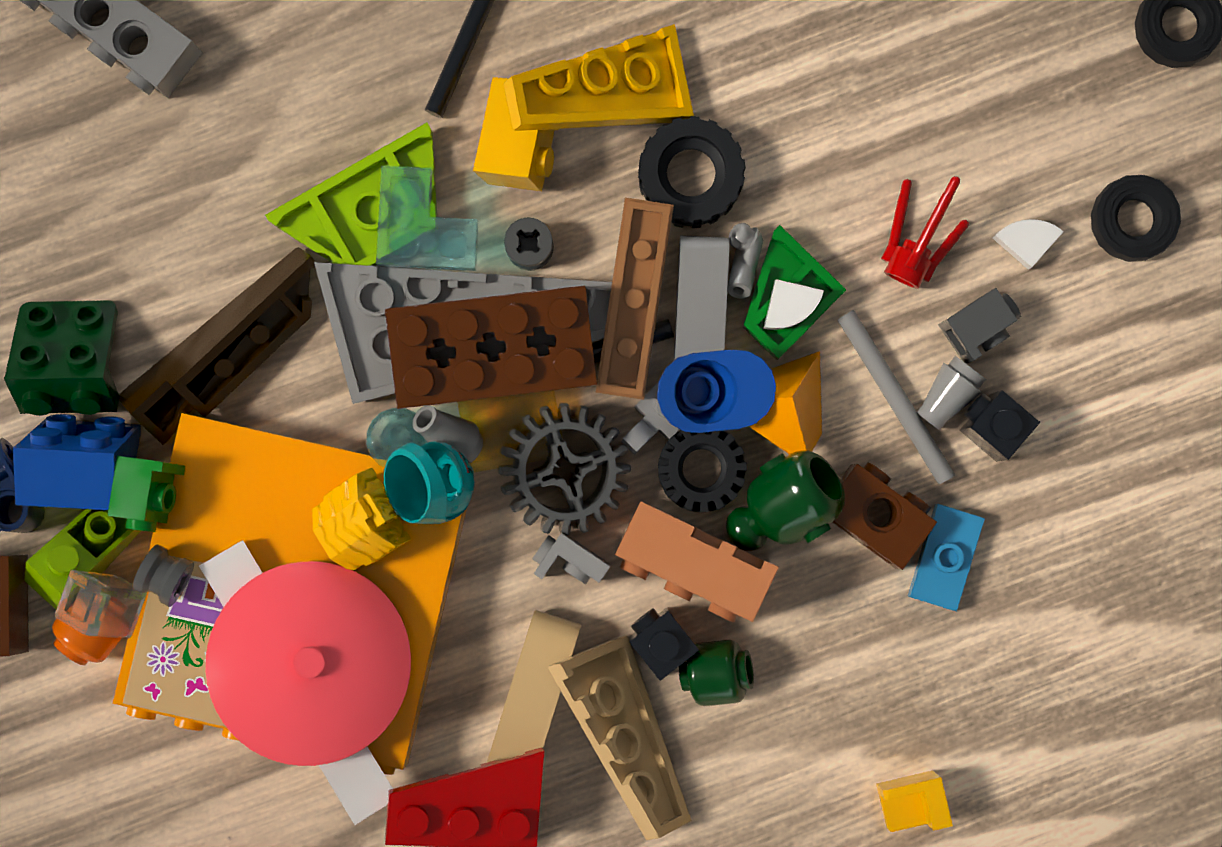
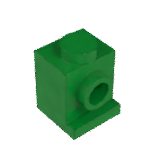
M117 456L107 516L127 518L125 526L127 529L156 532L157 522L167 523L168 514L173 509L176 500V489L173 485L175 474L184 476L185 466Z

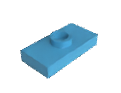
M935 504L931 518L937 521V523L924 540L908 597L957 612L985 518Z

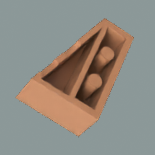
M641 501L615 552L616 556L623 559L619 568L644 580L647 579L649 572L667 580L664 587L665 590L687 601H690L693 594H696L711 602L708 611L733 623L738 615L751 622L754 621L779 568Z

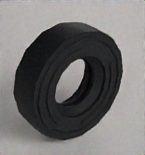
M1144 0L1139 6L1134 22L1136 39L1143 52L1158 64L1171 68L1192 66L1207 58L1221 41L1222 5L1219 0ZM1180 6L1187 8L1194 14L1197 21V29L1191 39L1176 41L1166 35L1162 26V19L1168 9Z
M1126 175L1111 182L1096 197L1091 211V229L1098 245L1110 256L1127 262L1146 261L1163 253L1175 240L1181 224L1180 205L1173 191L1162 181L1147 175ZM1137 200L1145 203L1150 208L1153 214V224L1147 234L1134 237L1121 229L1118 223V212L1120 207L1127 201Z

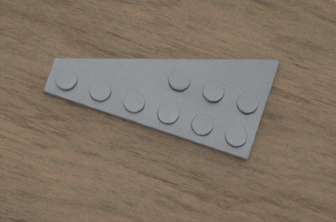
M314 262L353 404L395 393L385 309L585 285L592 342L604 338L612 282ZM543 326L533 328L535 335L527 337L528 346L536 347L540 355L549 353L548 346L556 345L555 335L546 334L545 327ZM494 332L485 333L486 341L479 342V351L488 353L489 360L500 359L498 352L506 351L505 341L496 340ZM444 338L436 339L437 347L430 348V355L432 358H438L441 366H449L448 358L456 357L455 346H446Z

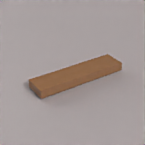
M625 197L596 393L644 400L674 205Z

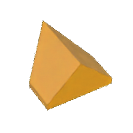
M820 351L771 368L776 383L774 403L766 416L754 425L749 426L788 454L797 451L812 452L822 435Z

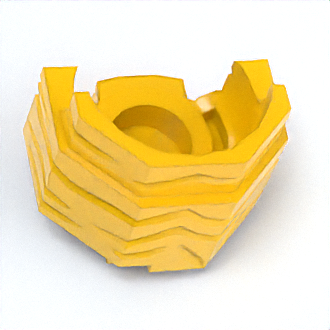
M373 468L355 474L323 496V502L312 509L314 534L329 558L346 569L354 571L362 565L368 566L411 540L407 531L403 530L404 526L399 520L400 516L395 513L392 505H390L385 487L380 479L377 478Z

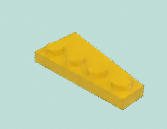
M675 24L661 28L659 31L646 36L642 34L626 39L621 44L605 49L601 47L586 52L583 56L574 59L560 60L513 75L504 82L513 131L672 123V120L680 117L682 119H690L691 116H694Z

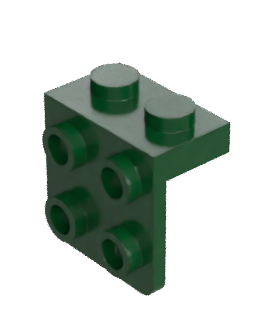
M109 300L26 302L19 308L4 381L20 414L43 416L49 413H80L92 415L98 412H117L119 394L108 368L118 316L114 302Z

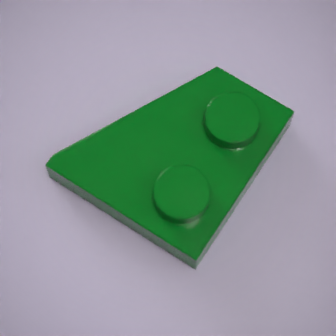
M779 225L772 234L743 328L778 360L846 289ZM776 279L824 290L815 310L802 322L782 330L764 329L773 285Z

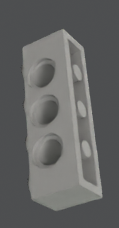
M20 0L33 11L39 5H42L53 13L49 22L71 39H74L79 32L92 42L87 50L108 66L112 67L116 60L130 70L125 78L149 96L156 89L169 98L202 55V51L192 40L137 0ZM109 9V16L105 23L100 26L91 25L92 17L98 10ZM141 36L148 37L146 49L140 54L130 55L129 48L133 40Z

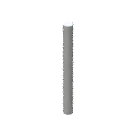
M852 310L839 318V324L937 483L942 484L955 476L949 463L855 311Z

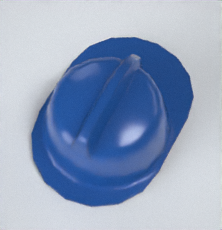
M731 349L691 353L677 358L665 368L658 382L657 399L661 413L668 422L684 432L703 433L741 429L754 425L767 415L775 400L776 383L772 370L765 361L749 351Z

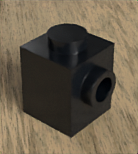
M1001 390L989 396L982 393L965 412L964 415L969 420L959 431L993 460L998 462L1009 460L1039 425L1040 421Z
M652 608L631 625L635 633L629 637L630 644L660 681L699 651L695 643L667 608L659 614Z

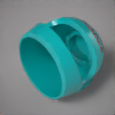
M428 442L419 446L414 443H407L395 450L386 462L384 469L385 492L395 513L403 520L416 524H441L455 519L467 509L475 487L474 471L467 457L450 444Z

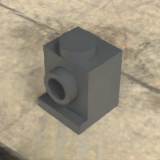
M994 288L938 325L961 360L968 364L982 356L977 348L979 345L987 352L1010 337L1005 328L1016 322L1021 317V313L1016 303L1008 294L1004 293L1001 295L997 288Z

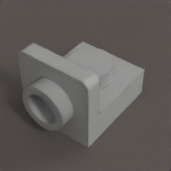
M563 533L560 534L557 540L548 535L533 557V560L540 564L534 572L540 579L544 578L558 556L566 560L562 569L584 584H587L590 578L600 583L611 566L610 563Z

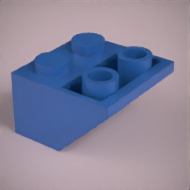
M55 414L46 417L45 420L13 447L15 505L108 510L117 456L137 457L141 437V424H125V419L121 417H101L96 419L95 422L76 421V416L70 414Z

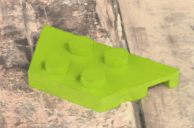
M427 122L267 213L265 216L274 226L331 263L377 266L438 231L433 132Z

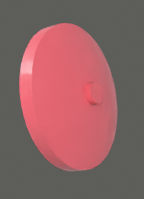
M317 561L296 562L278 566L258 575L242 586L230 598L216 619L206 652L207 686L215 710L224 725L242 744L257 754L276 762L297 766H316L336 762L354 755L376 740L386 730L399 711L406 695L411 671V652L406 628L390 599L374 583L359 573L339 565Z

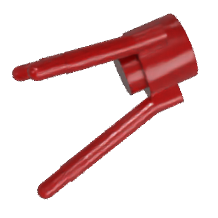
M954 176L951 178L917 243L905 239L901 247L899 243L912 182L909 179H905L902 182L889 242L881 260L888 263L884 271L887 276L915 289H919L923 280L926 282L930 281L936 267L969 226L967 220L960 221L929 259L932 251L927 246L960 184L959 177Z

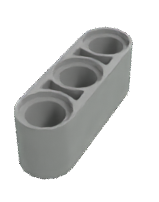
M680 235L674 360L691 353L725 350L729 238Z

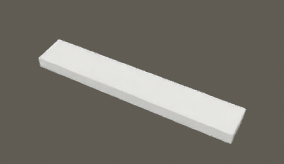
M243 540L199 565L223 607L242 586L263 573ZM368 747L345 759L319 765L354 825L387 805L388 790L393 788Z

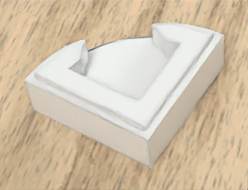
M1028 219L1006 226L993 239L1024 267L1030 269L1064 231L1051 223Z
M776 279L773 285L764 329L782 330L802 322L815 310L824 290Z

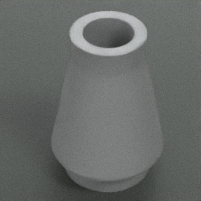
M955 356L948 365L943 363L923 405L917 413L940 430L948 420L982 393L979 388L986 379Z
M431 405L423 406L415 414L412 423L413 429L421 434L427 442L450 444L464 454L470 463L480 454L483 447V437L474 422L442 412Z

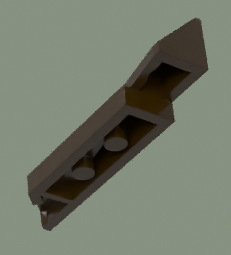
M300 247L295 248L119 394L118 399L130 415L162 445L169 441L178 429L181 413L189 415L193 409H196L205 418L311 318L312 300L308 294L310 269L315 268V260Z

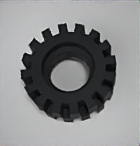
M680 430L673 435L662 449L658 461L659 481L668 498L679 507L693 512L718 510L733 501L746 480L744 479L745 472L747 471V462H745L743 456L745 453L742 447L735 441L736 438L725 431L694 433ZM695 450H708L715 454L720 462V476L709 487H695L684 477V460Z

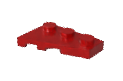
M542 747L526 751L525 754L502 761H499V759L480 764L481 766L451 775L447 773L388 790L385 845L537 847L544 749Z

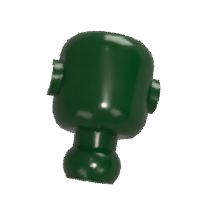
M797 451L786 457L781 453L759 468L762 473L752 481L747 491L748 506L735 508L726 520V530L729 538L734 545L744 551L758 550L765 544L767 538L782 545L798 543L804 539L809 543L832 529L829 524L838 518L844 508L845 492L836 471L822 456L811 451Z

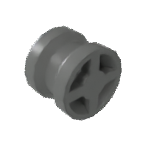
M530 217L518 219L510 225L505 233L504 245L506 253L511 262L518 268L528 271L537 270L545 266L551 259L554 249L551 232L546 224L540 220Z
M156 544L142 561L133 581V589L141 593L150 591L158 595L160 603L171 607L184 591L193 572L194 562L186 558L177 560L169 556L168 550L165 547Z

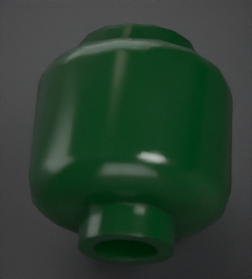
M733 640L696 643L695 645L699 651L687 659V662L679 666V680L682 690L684 692L690 691L693 699L700 706H716L741 702L745 697L746 691L754 686V670L749 651L742 650L739 644Z

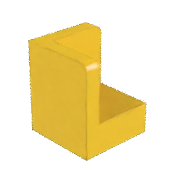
M933 770L876 783L885 824L890 832L925 824L933 831L953 826L942 778Z

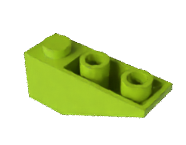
M85 509L26 561L24 581L54 609L61 613L77 593L84 592L141 532L140 530L125 528L127 518L107 516L108 510Z

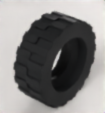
M691 116L690 119H682L680 117L672 120V123L666 126L663 124L656 130V134L653 137H649L645 143L643 153L641 152L638 178L641 195H644L646 201L674 205L671 222L676 227L692 226L693 229L701 228L703 224L707 223L711 225L732 209L741 193L745 180L744 171L746 169L745 159L741 157L742 149L739 143L735 142L731 137V132L726 128L722 129L717 125V122L710 119L705 121L696 116ZM684 150L701 151L714 164V182L701 195H682L674 190L668 180L667 169L670 161L676 154Z

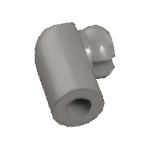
M739 223L733 227L729 234V243L736 250L727 292L731 296L741 299L751 295L763 238L757 227L750 228L746 223Z

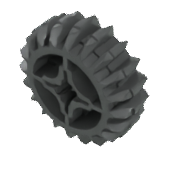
M560 403L558 418L555 419L550 408L542 406L540 407V416L543 422L539 425L528 414L522 418L523 423L530 430L525 436L514 428L509 431L510 437L520 442L517 449L515 450L508 446L501 447L500 453L514 459L513 465L498 466V473L500 475L513 476L514 478L513 481L503 484L501 491L504 495L519 493V496L509 504L513 512L520 511L527 505L529 506L523 518L527 525H532L542 515L540 529L543 533L549 534L555 520L559 521L560 534L570 535L572 520L576 521L577 527L582 533L588 532L589 523L586 516L592 514L597 522L603 524L607 519L599 508L604 503L614 510H617L620 506L616 499L610 497L612 490L615 489L619 492H627L628 490L627 484L616 480V474L630 473L631 466L627 463H616L615 458L625 455L628 452V448L624 444L610 446V443L618 437L620 432L615 427L608 428L603 433L600 432L606 420L604 415L598 413L589 424L586 423L589 415V409L586 406L580 405L575 412L574 418H570L569 404ZM574 429L585 433L595 443L598 450L590 453L586 451L577 454L571 453L566 441L562 439L560 430ZM546 436L547 460L542 466L533 469L532 473L526 474V463L532 448L541 438ZM559 453L568 462L579 463L575 465V472L569 471L573 474L568 480L570 485L560 476L550 475L553 474L554 466L559 467L556 464L560 459ZM602 464V473L598 486L583 501L581 487L583 478L587 473L597 469V466ZM538 486H559L563 496L567 499L569 508L546 506L535 499L530 489Z

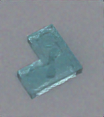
M381 166L376 264L385 267L476 271L479 222L477 219L430 217L433 174L431 168Z

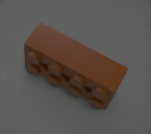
M585 285L385 309L397 409L597 385ZM539 326L545 327L546 334L555 335L556 345L548 346L549 353L544 355L538 354L537 348L529 347L527 343V337L535 335L533 328ZM487 332H494L496 340L505 341L506 351L498 352L500 358L498 360H489L488 353L479 351V342L486 341L484 334ZM444 338L446 346H455L456 357L448 358L449 366H441L439 359L432 358L430 355V348L437 347L436 339Z

